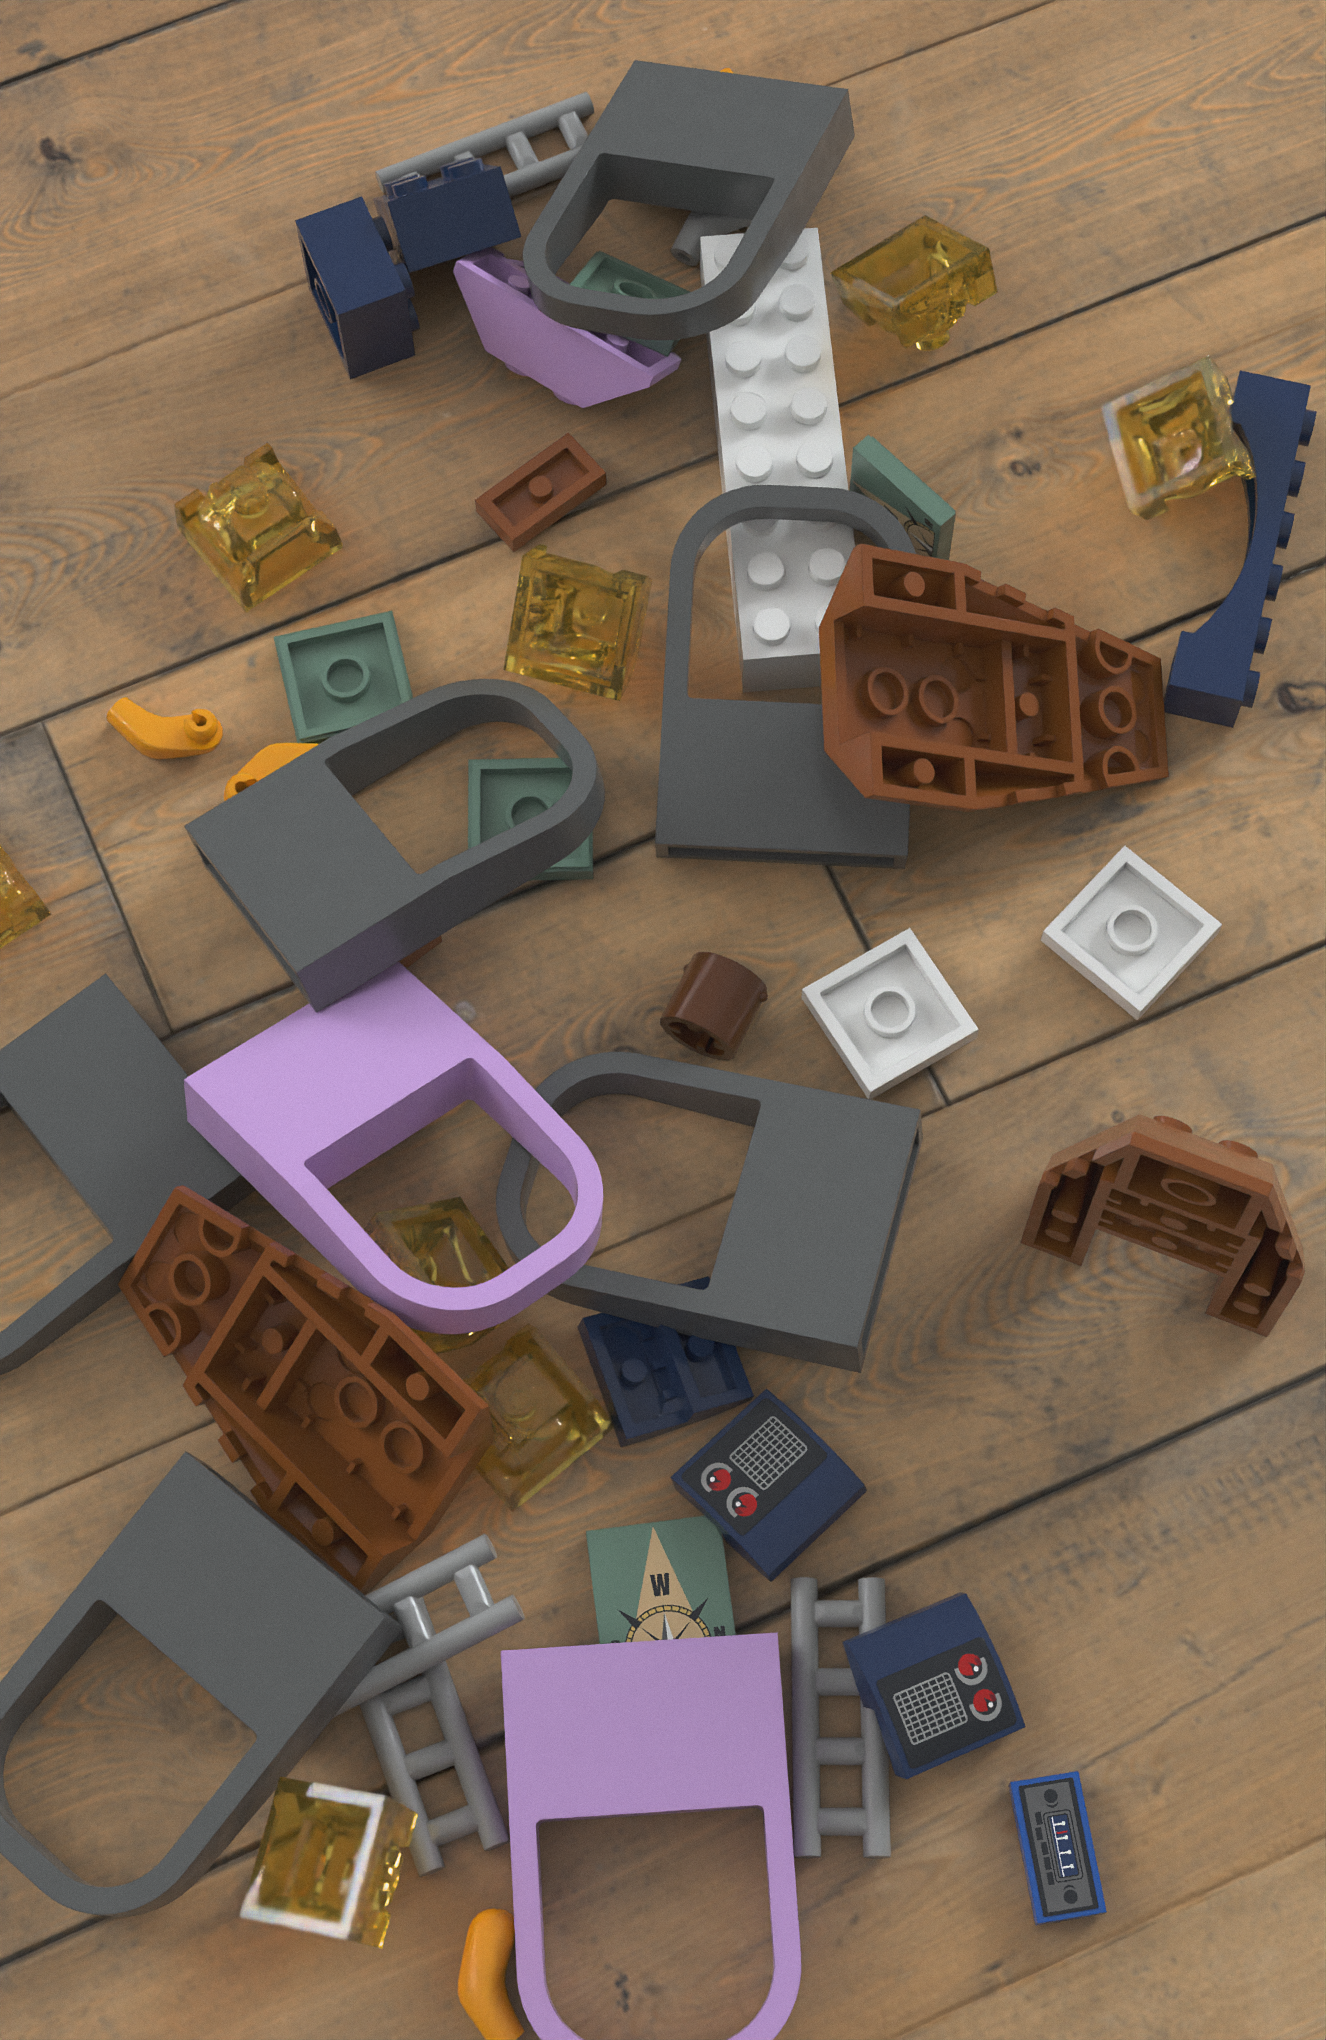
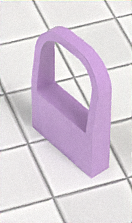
M400 962L387 968L317 1013L310 1004H307L184 1079L187 1121L360 1293L395 1313L410 1328L437 1334H462L496 1326L515 1316L574 1275L587 1262L597 1245L602 1226L603 1184L598 1165L587 1145L499 1052ZM466 1100H473L566 1187L576 1209L567 1226L556 1237L497 1277L469 1287H441L422 1282L395 1265L327 1189Z
M778 1632L501 1651L517 1981L524 2011L536 2034L541 2040H584L562 2020L553 2005L547 1986L539 1826L543 1822L758 1808L763 1814L773 1950V1975L768 1995L757 2015L741 2031L725 2040H773L791 2014L801 1978V1948Z

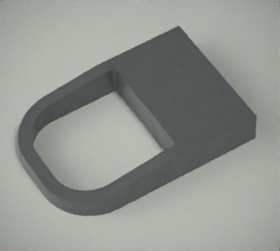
M635 60L526 238L523 249V264L535 305L547 317L569 327L636 339L659 341L702 335L728 325L742 316L759 298L798 241L855 137L848 89ZM612 199L752 220L724 270L708 284L684 295L662 299L638 298L575 287L555 276L558 269L602 213L608 201Z
M752 485L721 494L701 507L691 517L678 537L671 558L655 836L656 857L905 869L908 858L910 804L867 799L860 793L824 751L822 704L690 698L688 693L695 574L703 553L710 543L722 532L736 524L755 519L835 522L862 532L877 547L916 554L910 537L895 516L882 505L862 494L845 489Z
M472 679L432 689L330 737L186 824L184 827L205 868L317 1013L571 854L587 839L595 828L605 802V786L591 745L546 696L516 682L499 679ZM489 722H509L531 729L572 770V779L568 789L552 807L509 830L437 864L422 874H417L352 797V795L454 733L474 725Z
M107 974L101 976L0 1050V1108L8 1106L113 1239L111 1244L97 1253L0 1332V1375L8 1373L29 1361L121 1292L118 1283L175 1187L184 1185L225 1211H229L256 1190L187 1121L184 1079L188 1075Z
M604 1052L579 1058L553 1072L535 1089L560 1117L572 1107L587 1099L607 1094H626L755 1127L710 1283L706 1289L700 1290L583 1265L569 1279L548 1292V1295L572 1305L646 1325L659 1327L662 1324L676 1329L677 1333L688 1336L693 1335L706 1340L861 1373L923 1140L920 1109L631 1052ZM512 1138L497 1187L496 1213L507 1249L516 1264L541 1247L533 1239L526 1225L527 1204L540 1162L519 1142Z
M185 1451L0 1682V1853L48 1897L75 1911L107 1917H130L157 1910L171 1903L188 1891L205 1874L285 1780L404 1627L211 1466ZM119 1614L256 1733L257 1739L158 1865L132 1882L114 1887H97L72 1872L22 1826L8 1804L3 1775L8 1748L19 1727L108 1627L116 1615Z

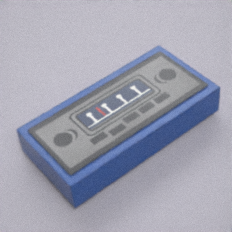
M1079 1771L1010 1782L1008 1787L1035 1926L1105 1914L1107 1911Z

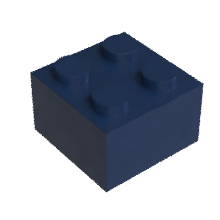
M468 157L440 166L442 177L427 182L425 175L418 177V174L385 183L387 195L374 198L373 200L378 216L381 215L384 219L392 240L393 250L389 252L393 264L403 262L408 273L522 237L501 166L485 165L482 158L473 159V157Z
M361 196L295 220L309 290L349 378L353 379L415 356L412 332L420 329L416 311L410 298L415 297V291L404 263L400 262L394 265L388 251L393 250V244L382 216L372 218Z

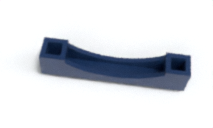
M1241 370L1239 372L1220 452L1232 455L1244 487L1248 516V537L1244 566L1232 590L1210 619L1194 633L1181 631L1164 696L1165 713L1233 728L1240 707L1252 708L1260 672L1250 670L1253 653L1264 654L1272 623L1271 618L1261 616L1264 600L1275 602L1283 572L1282 565L1273 564L1276 547L1281 549L1287 548L1295 515L1294 513L1284 511L1287 496L1297 498L1306 462L1295 460L1298 445L1308 447L1317 411L1306 409L1311 385Z

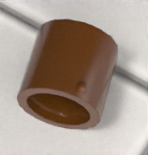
M698 952L693 955L689 964L684 966V974L660 1018V1025L668 1035L688 1049L706 1057L728 1061L735 1057L762 1002L768 999L767 987L756 974L738 962L715 953Z

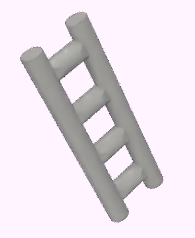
M587 92L581 93L375 171L377 182L381 191L385 193V183L418 174V177L424 175L428 177L441 172L439 167L468 157L475 159L506 147L518 169L503 175L510 198L564 177L588 137L580 118L594 114L593 103ZM559 127L570 150L539 162L528 138Z
M486 1534L366 1595L387 1614L395 1613L399 1624L404 1627L402 1631L410 1648L372 1667L333 1718L525 1619L522 1608L514 1595L494 1604L479 1570V1567L497 1558L495 1548ZM455 1581L470 1617L434 1635L418 1599Z
M810 1577L791 1579L794 1858H820L821 1836H863L864 1858L882 1859L891 1857L889 1754L875 1711L863 1707L860 1698L861 1737H820L819 1696L860 1695L851 1668H819L818 1627H859L860 1635L886 1624L885 1579L868 1577L859 1579L858 1600H818L817 1579ZM820 1765H861L862 1807H821Z
M421 1597L418 1600L428 1620L431 1630L435 1635L436 1632L432 1624L429 1612L427 1610L425 1601L423 1597ZM395 1613L390 1615L394 1620L398 1622ZM402 1630L392 1643L405 1638ZM446 1660L421 1673V1676L400 1683L360 1704L419 1877L430 1875L445 1868L439 1846L478 1831L484 1851L493 1850L510 1842ZM431 1701L445 1740L406 1754L393 1715ZM454 1766L468 1805L429 1820L416 1780Z

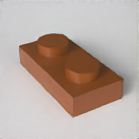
M568 432L475 499L476 512L505 544L515 552L606 486V472Z

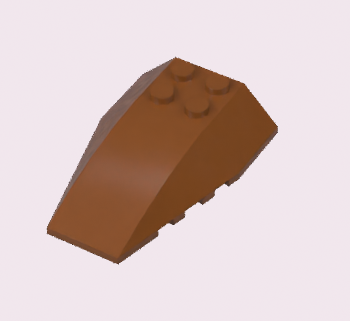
M859 544L853 547L819 626L824 751L865 798L970 813L1158 781L1169 777L1161 658L1099 628L1090 632L1074 623V616L1056 607L1048 611L1026 601L1025 592L1006 583L997 587L980 579L981 571L965 563L866 544Z
M181 1185L173 1189L118 1286L162 1355L166 1357L173 1354L187 1378L182 1386L194 1405L197 1407L205 1404L222 1430L223 1435L218 1439V1442L230 1461L234 1463L241 1460L256 1483V1486L250 1492L261 1509L366 1595L432 1533L493 1442L494 1433L489 1406L395 1313L186 1186Z

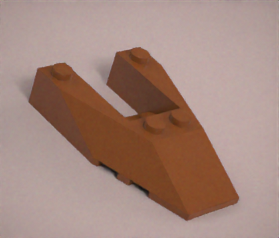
M1140 1114L1052 1155L1040 1180L1020 1243L1082 1266L1095 1230L1098 1229L1219 1275L1205 1314L1268 1337L1299 1288L1305 1273L1303 1247L1273 1164L1258 1159L1256 1151L1239 1142L1222 1140L1219 1143H1215L1192 1134L1193 1131L1187 1124L1175 1118L1155 1116L1151 1119Z

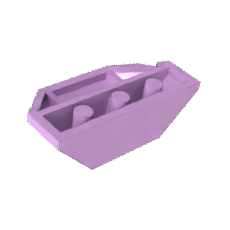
M493 247L473 252L455 263L453 273L485 351L502 360L512 372L522 376H529L549 388L559 400L565 403L577 405L581 408L592 406L649 388L679 367L681 358L676 353L671 352L667 357L625 337L569 327L547 317L538 309L532 299L523 261L507 259L501 251Z

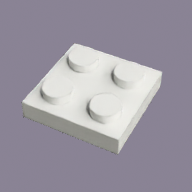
M1124 846L1049 924L1042 933L1041 941L1138 1020L1218 935L1222 924L1129 848Z
M910 928L802 989V1000L866 1097L870 1100L975 1040L979 1031Z

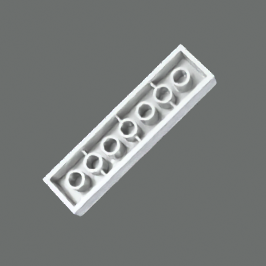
M805 228L752 307L728 325L706 333L722 494L752 485L829 487L848 490L818 228ZM745 233L700 237L701 287L715 279L724 270ZM778 519L749 520L728 528L726 535L742 692L821 686L819 626L853 547H855L853 528L835 522Z

